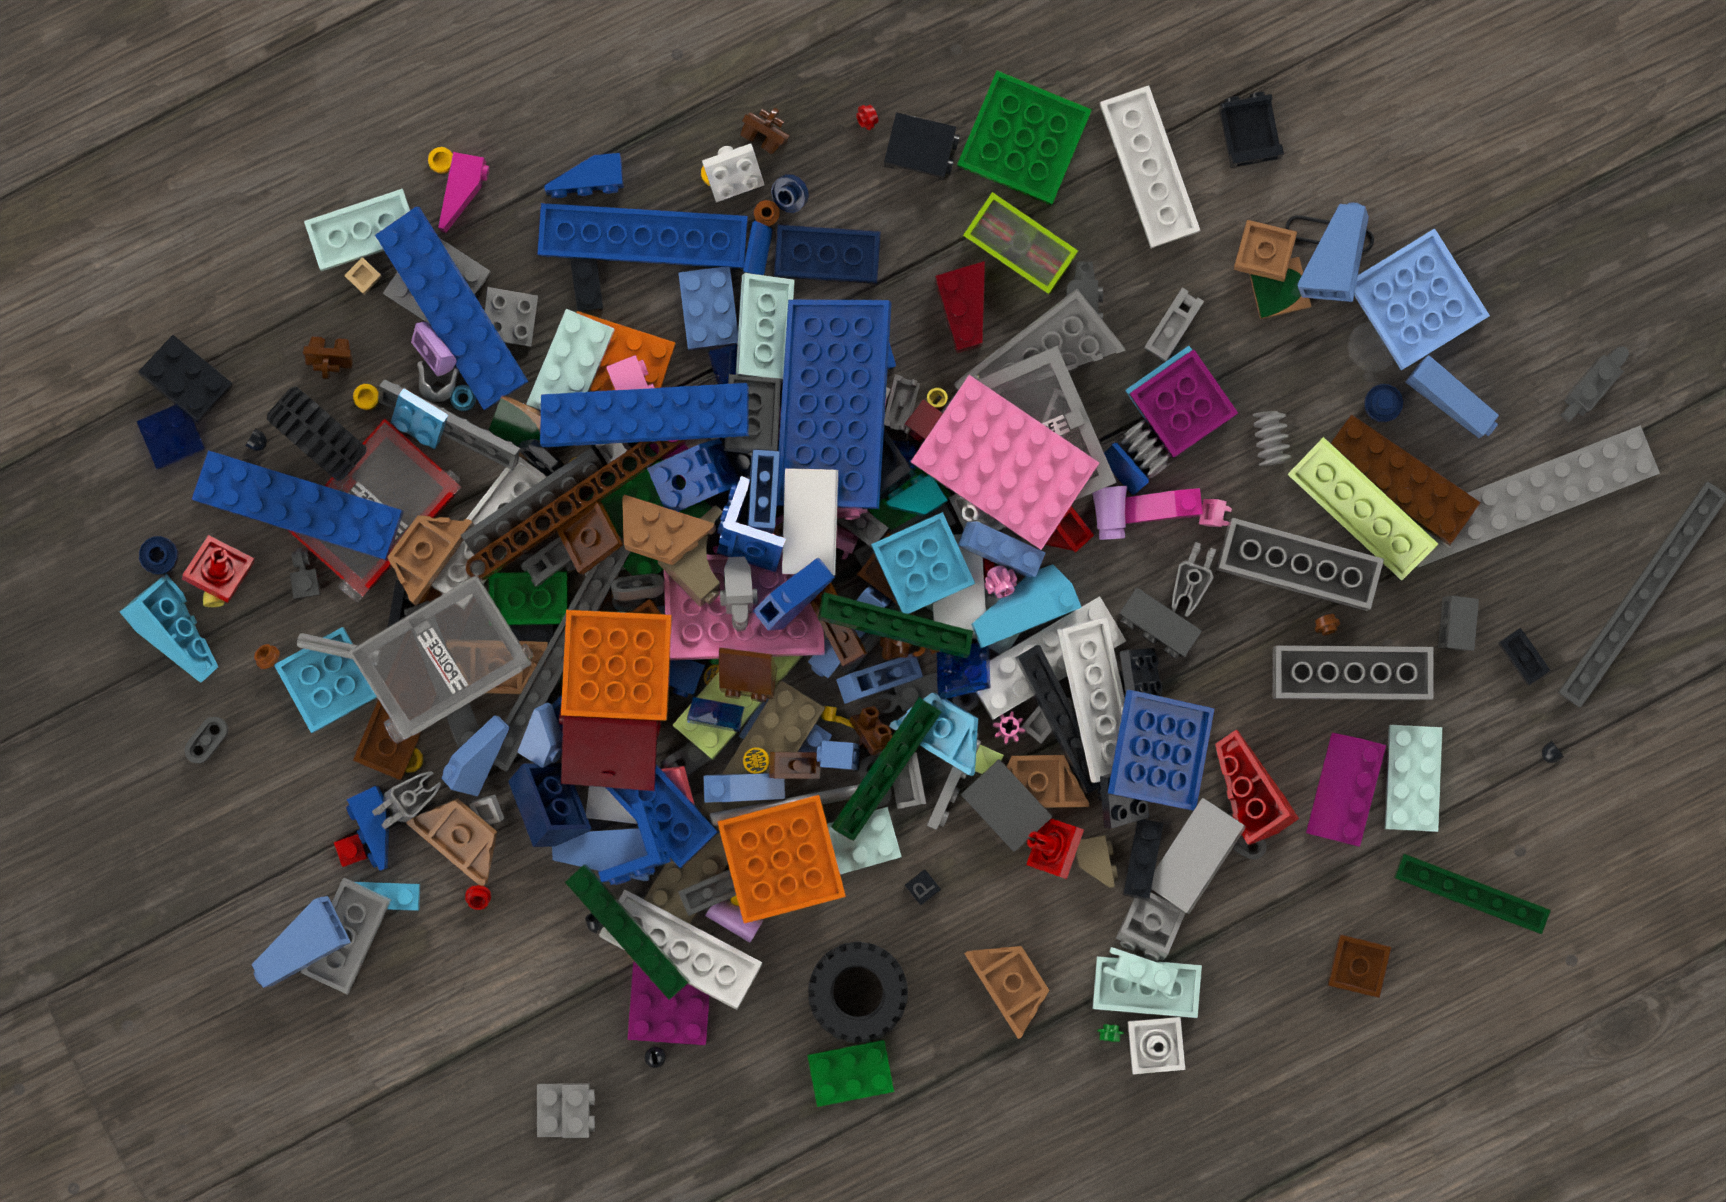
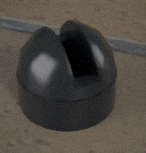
M255 428L245 446L253 451L262 450L266 447L267 438L263 432Z
M1552 740L1542 749V757L1548 763H1556L1564 758Z
M592 913L585 917L587 927L591 932L597 934V930H602L604 927Z
M651 1047L646 1051L644 1059L649 1067L658 1068L664 1064L666 1055L660 1047ZM652 1051H656L658 1064L653 1063Z

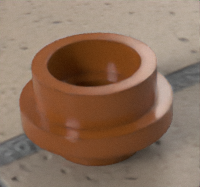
M764 200L756 205L754 217L757 222L771 226L779 219L780 211L774 202ZM770 209L772 214L769 217H764L762 211Z
M1334 614L1322 616L1315 620L1316 633H1322L1323 636L1332 634L1337 631V627L1341 624L1340 620L1336 619Z
M265 644L257 649L254 659L260 669L271 668L278 662L280 652L275 646Z

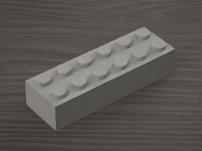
M1231 518L1216 570L1368 611L1373 603L1384 559Z
M1274 646L1273 699L1433 700V647Z

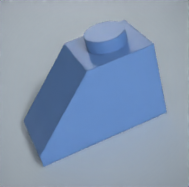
M547 702L534 709L518 749L519 754L542 768L557 762L562 754L563 735L550 703Z
M822 741V746H818L817 762H820V767L859 770V744Z

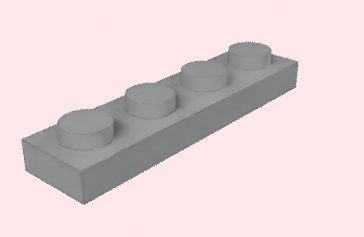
M977 740L976 752H977V750H978V748H979V745H980V743H981L980 740ZM954 766L952 767L927 826L936 830L939 825L944 827L949 816V812L945 811L949 801L955 802L960 791L956 785L959 778L965 779L966 773Z

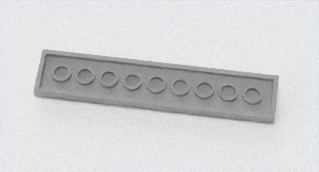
M1641 425L1468 492L1469 495L1481 503L1451 546L1421 527L1438 545L1417 567L1419 568L1660 474Z

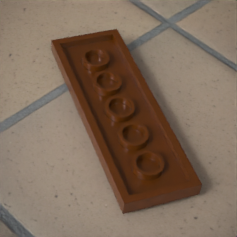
M1352 414L1331 442L1333 447L1414 522L1449 546H1451L1481 503Z

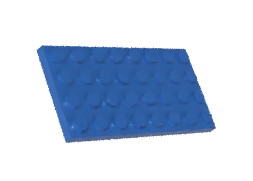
M788 300L776 506L784 507L785 469L838 470L837 508L879 509L891 301Z

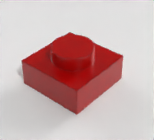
M358 834L334 842L342 867L368 859Z

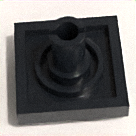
M1155 648L1121 651L1120 657L1123 671H1119L1122 687L1125 686L1126 691L1134 690L1162 697L1163 687L1159 679L1157 668L1159 662L1155 654Z
M1111 773L1100 776L1101 787H1099L1097 794H1101V796L1097 797L1102 802L1104 828L1112 829L1149 818L1148 801L1108 794Z

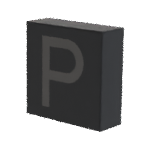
M925 869L905 884L906 888L920 905L941 890Z

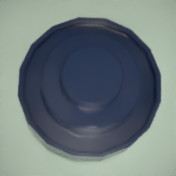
M785 174L779 177L772 185V199L783 211L795 213L801 210L808 202L809 193L807 186L799 177L793 174Z
M1380 384L1367 392L1364 399V408L1371 419L1386 423L1394 420L1400 414L1403 408V399L1401 393L1395 387L1389 384Z
M154 536L147 539L141 545L139 560L142 567L148 572L156 575L166 574L176 566L178 550L170 539Z

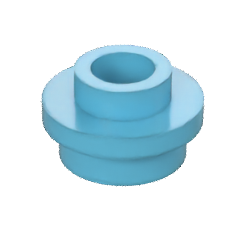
M459 385L455 387L450 401L457 410L467 411L475 405L476 397L469 386ZM461 394L468 395L467 402L461 403L459 401Z

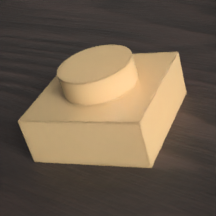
M363 257L344 275L364 295L382 277Z

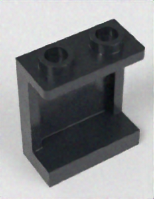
M1256 92L1250 94V98L1240 100L1239 96L1224 99L1225 103H1221L1219 112L1230 168L1278 160L1283 157V146L1279 143L1272 108V94L1265 95V92Z
M896 112L884 167L894 169L895 166L937 176L939 180L944 181L945 174L951 175L954 160L949 159L951 149L957 150L960 135L955 134L956 126Z
M885 429L883 435L879 502L917 475Z

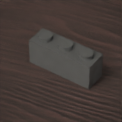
M1139 588L1133 591L1118 614L1122 617L1121 623L1132 630L1137 627L1144 632L1142 637L1153 644L1158 641L1165 646L1163 651L1175 659L1178 656L1184 658L1202 632Z

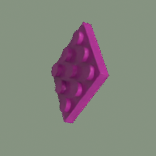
M1194 349L1129 393L1173 458L1238 414Z
M633 961L627 1040L706 1045L710 995L687 984L669 1000L637 963Z

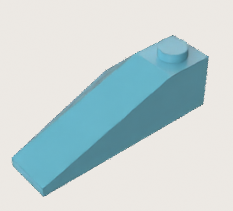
M1052 564L1039 569L1036 577H1024L1014 587L1015 591L1011 595L1001 598L971 625L980 647L983 648L1072 613L1082 607L1072 583Z
M166 573L133 599L120 613L138 634L201 683L218 668V665L206 640L200 637L195 627L197 621L194 615L190 616L184 604L187 600L183 592Z

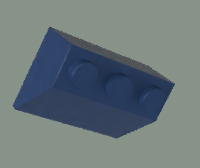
M551 763L543 768L537 764H522L508 781L533 847H555L591 830L575 785L561 784L562 763Z

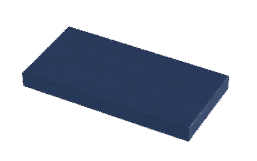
M778 225L774 277L877 284L881 232Z

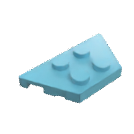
M932 692L923 700L938 708L941 714L920 743V746L969 776H973L976 765L978 718L939 694ZM911 708L900 719L891 722L889 727L897 730Z

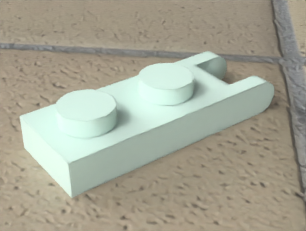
M1111 947L1110 953L1119 955L1115 970L1104 967V973L1171 995L1178 969Z

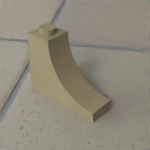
M715 505L700 519L714 523L717 527L721 522L722 511ZM709 533L698 541V546L686 552L683 558L674 565L658 560V564L699 607L705 603H712L719 596L720 582L713 574L707 560L706 548L711 536Z

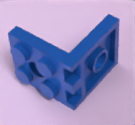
M720 439L698 444L647 468L664 508L677 512L712 496L730 491L732 485H738L739 478L726 451H724ZM678 475H682L686 480L684 489L678 487L676 483Z
M741 476L738 485H732L727 506L724 507L717 532L721 536L716 553L727 557H745L748 564L776 572L786 538L738 523L751 480Z
M640 801L632 804L648 855L598 872L601 882L619 885L631 881V875H635V877L646 876L655 872L654 867L671 862L652 802Z

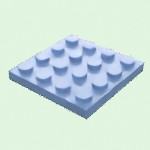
M1435 229L1372 266L1357 277L1354 296L1401 371L1490 316Z

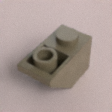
M1105 835L1081 839L1075 854L1077 866L1109 888L1115 887L1114 881H1118L1116 865L1111 866L1109 856L1113 855L1111 840H1106Z

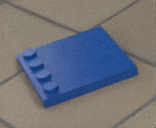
M1127 690L1108 794L1194 811L1199 797L1214 708Z

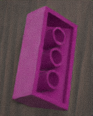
M1331 733L1306 829L1307 834L1360 847L1386 745Z

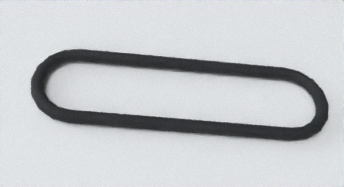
M1295 215L1287 221L1286 229L1289 230L1290 223L1295 219L1329 224L1330 221ZM1366 229V232L1370 236V243L1367 247L1363 248L1362 252L1368 251L1374 244V236L1369 229ZM1296 236V240L1314 244H1319L1320 242L1318 240Z

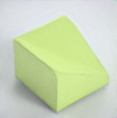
M979 745L976 752L975 772L983 774L998 759L1002 761L1004 755Z

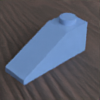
M909 654L906 658L900 657L838 678L836 681L844 704L922 678L923 675L917 657Z
M494 715L451 756L449 763L443 770L442 780L451 790L475 796L479 795L510 728L499 716Z
M769 773L704 776L705 802L785 799V779L769 778Z

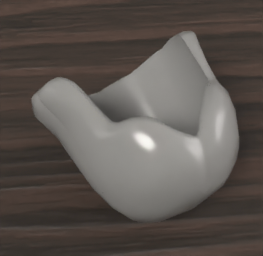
M425 360L419 361L417 367L419 370V390L421 395L426 400L432 402H443L449 399L456 386L459 373L457 366L455 365L450 372L437 376ZM436 381H439L445 384V387H437L432 385Z

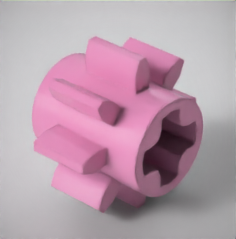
M996 566L988 571V577L985 578L986 583L984 585L989 595L995 593L997 598H1004L1015 591L1014 586H1017L1016 581L1018 579L1013 569L1007 571L1005 566Z
M1011 712L1009 717H1004L1003 714L1000 715L1001 722L993 723V727L999 729L995 738L1000 736L1004 738L1005 745L1009 739H1013L1017 743L1019 741L1017 733L1023 734L1025 732V729L1019 728L1023 718L1016 720L1013 717L1014 712ZM1007 722L1012 723V728L1016 729L1012 730L1010 734L1005 733L1006 729L1002 727L1006 726Z

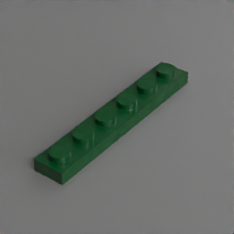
M825 592L821 596L818 620L963 658H967L970 655L973 635L971 630Z
M918 698L831 827L836 832L852 841L856 839L941 714L938 708L922 698Z
M1402 854L1394 875L1395 879L1538 934L1543 933L1551 912L1550 909L1407 854Z
M586 864L565 881L566 885L669 1000L690 982Z

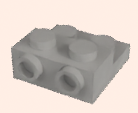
M1150 893L1149 900L1134 898L1116 939L1120 940V945L1128 950L1137 948L1145 952L1144 956L1149 960L1158 961L1160 959L1163 961L1170 951L1186 912L1153 893Z
M590 1083L537 1084V1137L589 1138L590 1132H595V1116H590V1105H595V1089H590Z

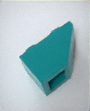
M921 474L910 481L912 486L903 491L902 487L890 493L888 495L890 500L886 502L887 506L891 509L926 516L946 504L947 499L933 477L930 475L925 477L924 474Z

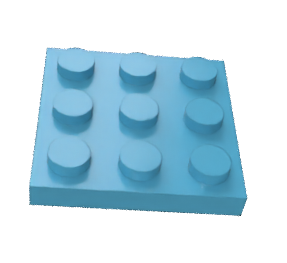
M943 512L871 544L902 613L910 614L975 584Z
M344 627L323 637L353 644ZM303 648L274 665L311 733H315L377 698L353 659Z

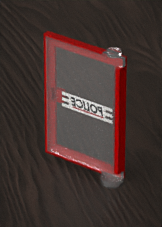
M384 419L362 443L367 447L366 454L348 475L339 481L332 477L324 486L404 511L391 549L392 551L418 515L430 516L435 519L462 487L458 484L461 479L451 470L447 473L444 472L391 423ZM289 531L343 580L338 587L356 603L364 598L392 567L389 560L386 561Z

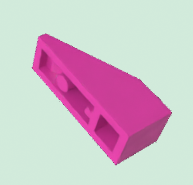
M453 152L438 226L441 232L447 233L482 188L483 181H487L489 166L486 165L487 162L483 157Z
M1200 488L1126 497L1125 499L1126 524L1200 517L1203 514Z

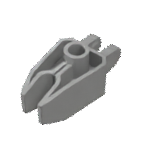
M1197 542L1193 546L1188 561L1185 560L1179 563L1172 596L1173 612L1176 611L1181 597L1186 595L1189 597L1190 602L1185 613L1186 617L1197 607L1214 578L1209 568L1216 549L1210 548L1205 557L1204 566H1200L1194 563L1201 549V544Z
M729 557L724 568L725 590H720L721 606H726V614H732L733 628L737 632H741L748 627V613H752L753 605L758 604L757 589H752L751 567L746 558Z
M432 771L408 779L384 793V803L372 811L376 816L380 815L388 807L393 813L392 817L387 818L381 824L384 829L397 820L399 822L411 820L436 795L441 786L440 782L429 790L424 788L420 790L423 787V781L434 774Z

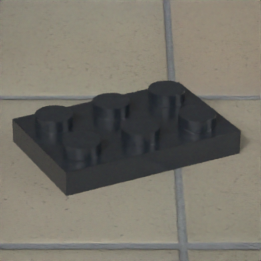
M174 335L138 371V374L197 423L206 416L233 386L231 381Z

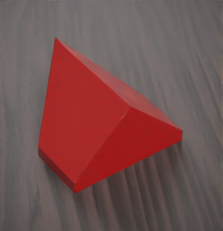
M1070 506L1045 545L1072 550L1076 553L1094 534L1074 508Z

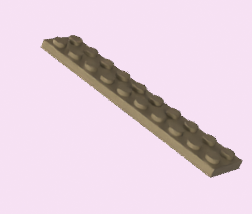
M781 680L774 690L773 699L768 700L722 774H753L744 767L743 757L749 749L754 747L764 749L768 753L769 759L770 752H798L825 707ZM769 762V766L767 767V769H766L765 771H763L762 773H769V770H770V762ZM767 800L704 802L699 811L711 822L710 813L765 803ZM718 825L714 827L719 833L682 868H679L670 858L671 862L666 863L645 896V901L689 924L692 922L697 913L688 916L678 891L724 871L728 861Z

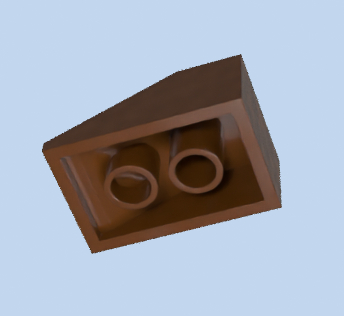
M719 647V688L721 693H725V697L740 699L741 695L751 696V700L757 702H766L767 699H773L777 666L772 654Z

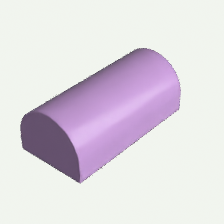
M416 323L411 343L435 375L441 376L450 372L456 364L454 355L437 336L430 323Z
M729 899L711 906L705 915L749 943L763 922L760 919L744 924L740 907L733 905Z

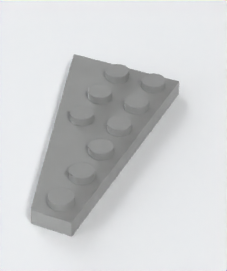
M1076 289L962 376L954 385L959 390L969 375L976 380L982 379L1055 346H1058L1068 371L1077 368L1079 365L1103 359V357L1113 353L1123 352L1125 347L1080 291ZM1051 363L996 386L991 390L1000 395L1002 392L1023 387L1025 384L1036 380L1040 381L1055 375Z

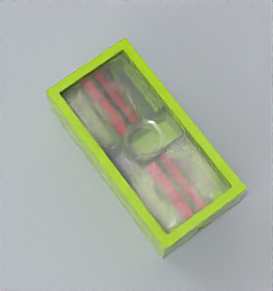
M993 192L963 235L1049 295L1079 252Z

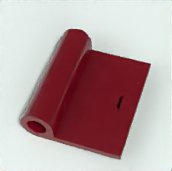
M560 710L559 724L563 725L561 784L655 790L657 738L660 733L661 720L561 715Z

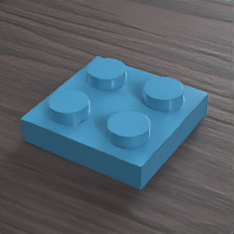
M403 389L398 395L390 423L399 431L406 432L416 438L421 444L435 450L440 443L448 415L408 390Z

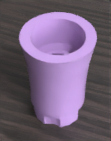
M1127 486L1105 487L1092 493L1097 518V529H1100V540L1125 538Z

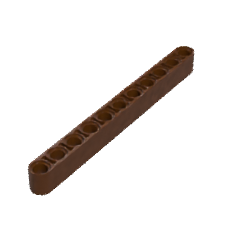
M692 439L678 440L676 442L650 441L638 443L472 556L466 563L467 574L471 578L475 576L472 572L473 565L476 562H483L485 564V571L477 576L481 581L488 579L557 532L558 529L594 502H601L645 472L648 467L655 465ZM656 444L659 446V452L656 456L649 457L645 454V449L648 445ZM627 459H635L637 461V467L634 471L628 472L624 470L623 464ZM607 473H612L616 477L615 483L611 486H604L602 484V478ZM585 488H591L594 491V496L589 501H583L580 498L581 491ZM563 503H570L572 505V511L567 516L559 514V507ZM543 517L550 519V527L545 531L538 530L537 528L538 520ZM521 532H526L529 536L528 542L523 546L517 545L515 542L516 536ZM498 547H505L507 550V555L503 560H496L494 558V551Z

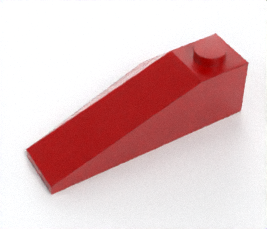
M1238 730L1233 731L1215 744L1221 771L1224 774L1227 785L1228 799L1233 810L1232 816L1246 826L1242 836L1248 845L1278 834L1299 819L1284 794Z

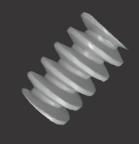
M1278 411L1253 414V417L1260 418V420L1254 422V427L1261 428L1260 431L1255 433V437L1263 439L1256 444V447L1264 449L1258 453V457L1266 459L1259 463V466L1282 464L1290 459L1291 455L1283 453L1284 450L1290 448V445L1282 443V440L1289 436L1280 432V430L1287 427V424L1279 423V420L1286 417V414L1279 413Z
M1142 420L1122 435L1125 437L1121 444L1123 446L1131 444L1127 452L1129 454L1137 452L1134 461H1144L1140 469H1150L1146 475L1149 479L1159 474L1173 462L1167 463L1171 455L1170 453L1161 455V451L1165 447L1164 445L1155 447L1154 444L1158 437H1148L1152 429L1143 430L1142 427L1146 421Z

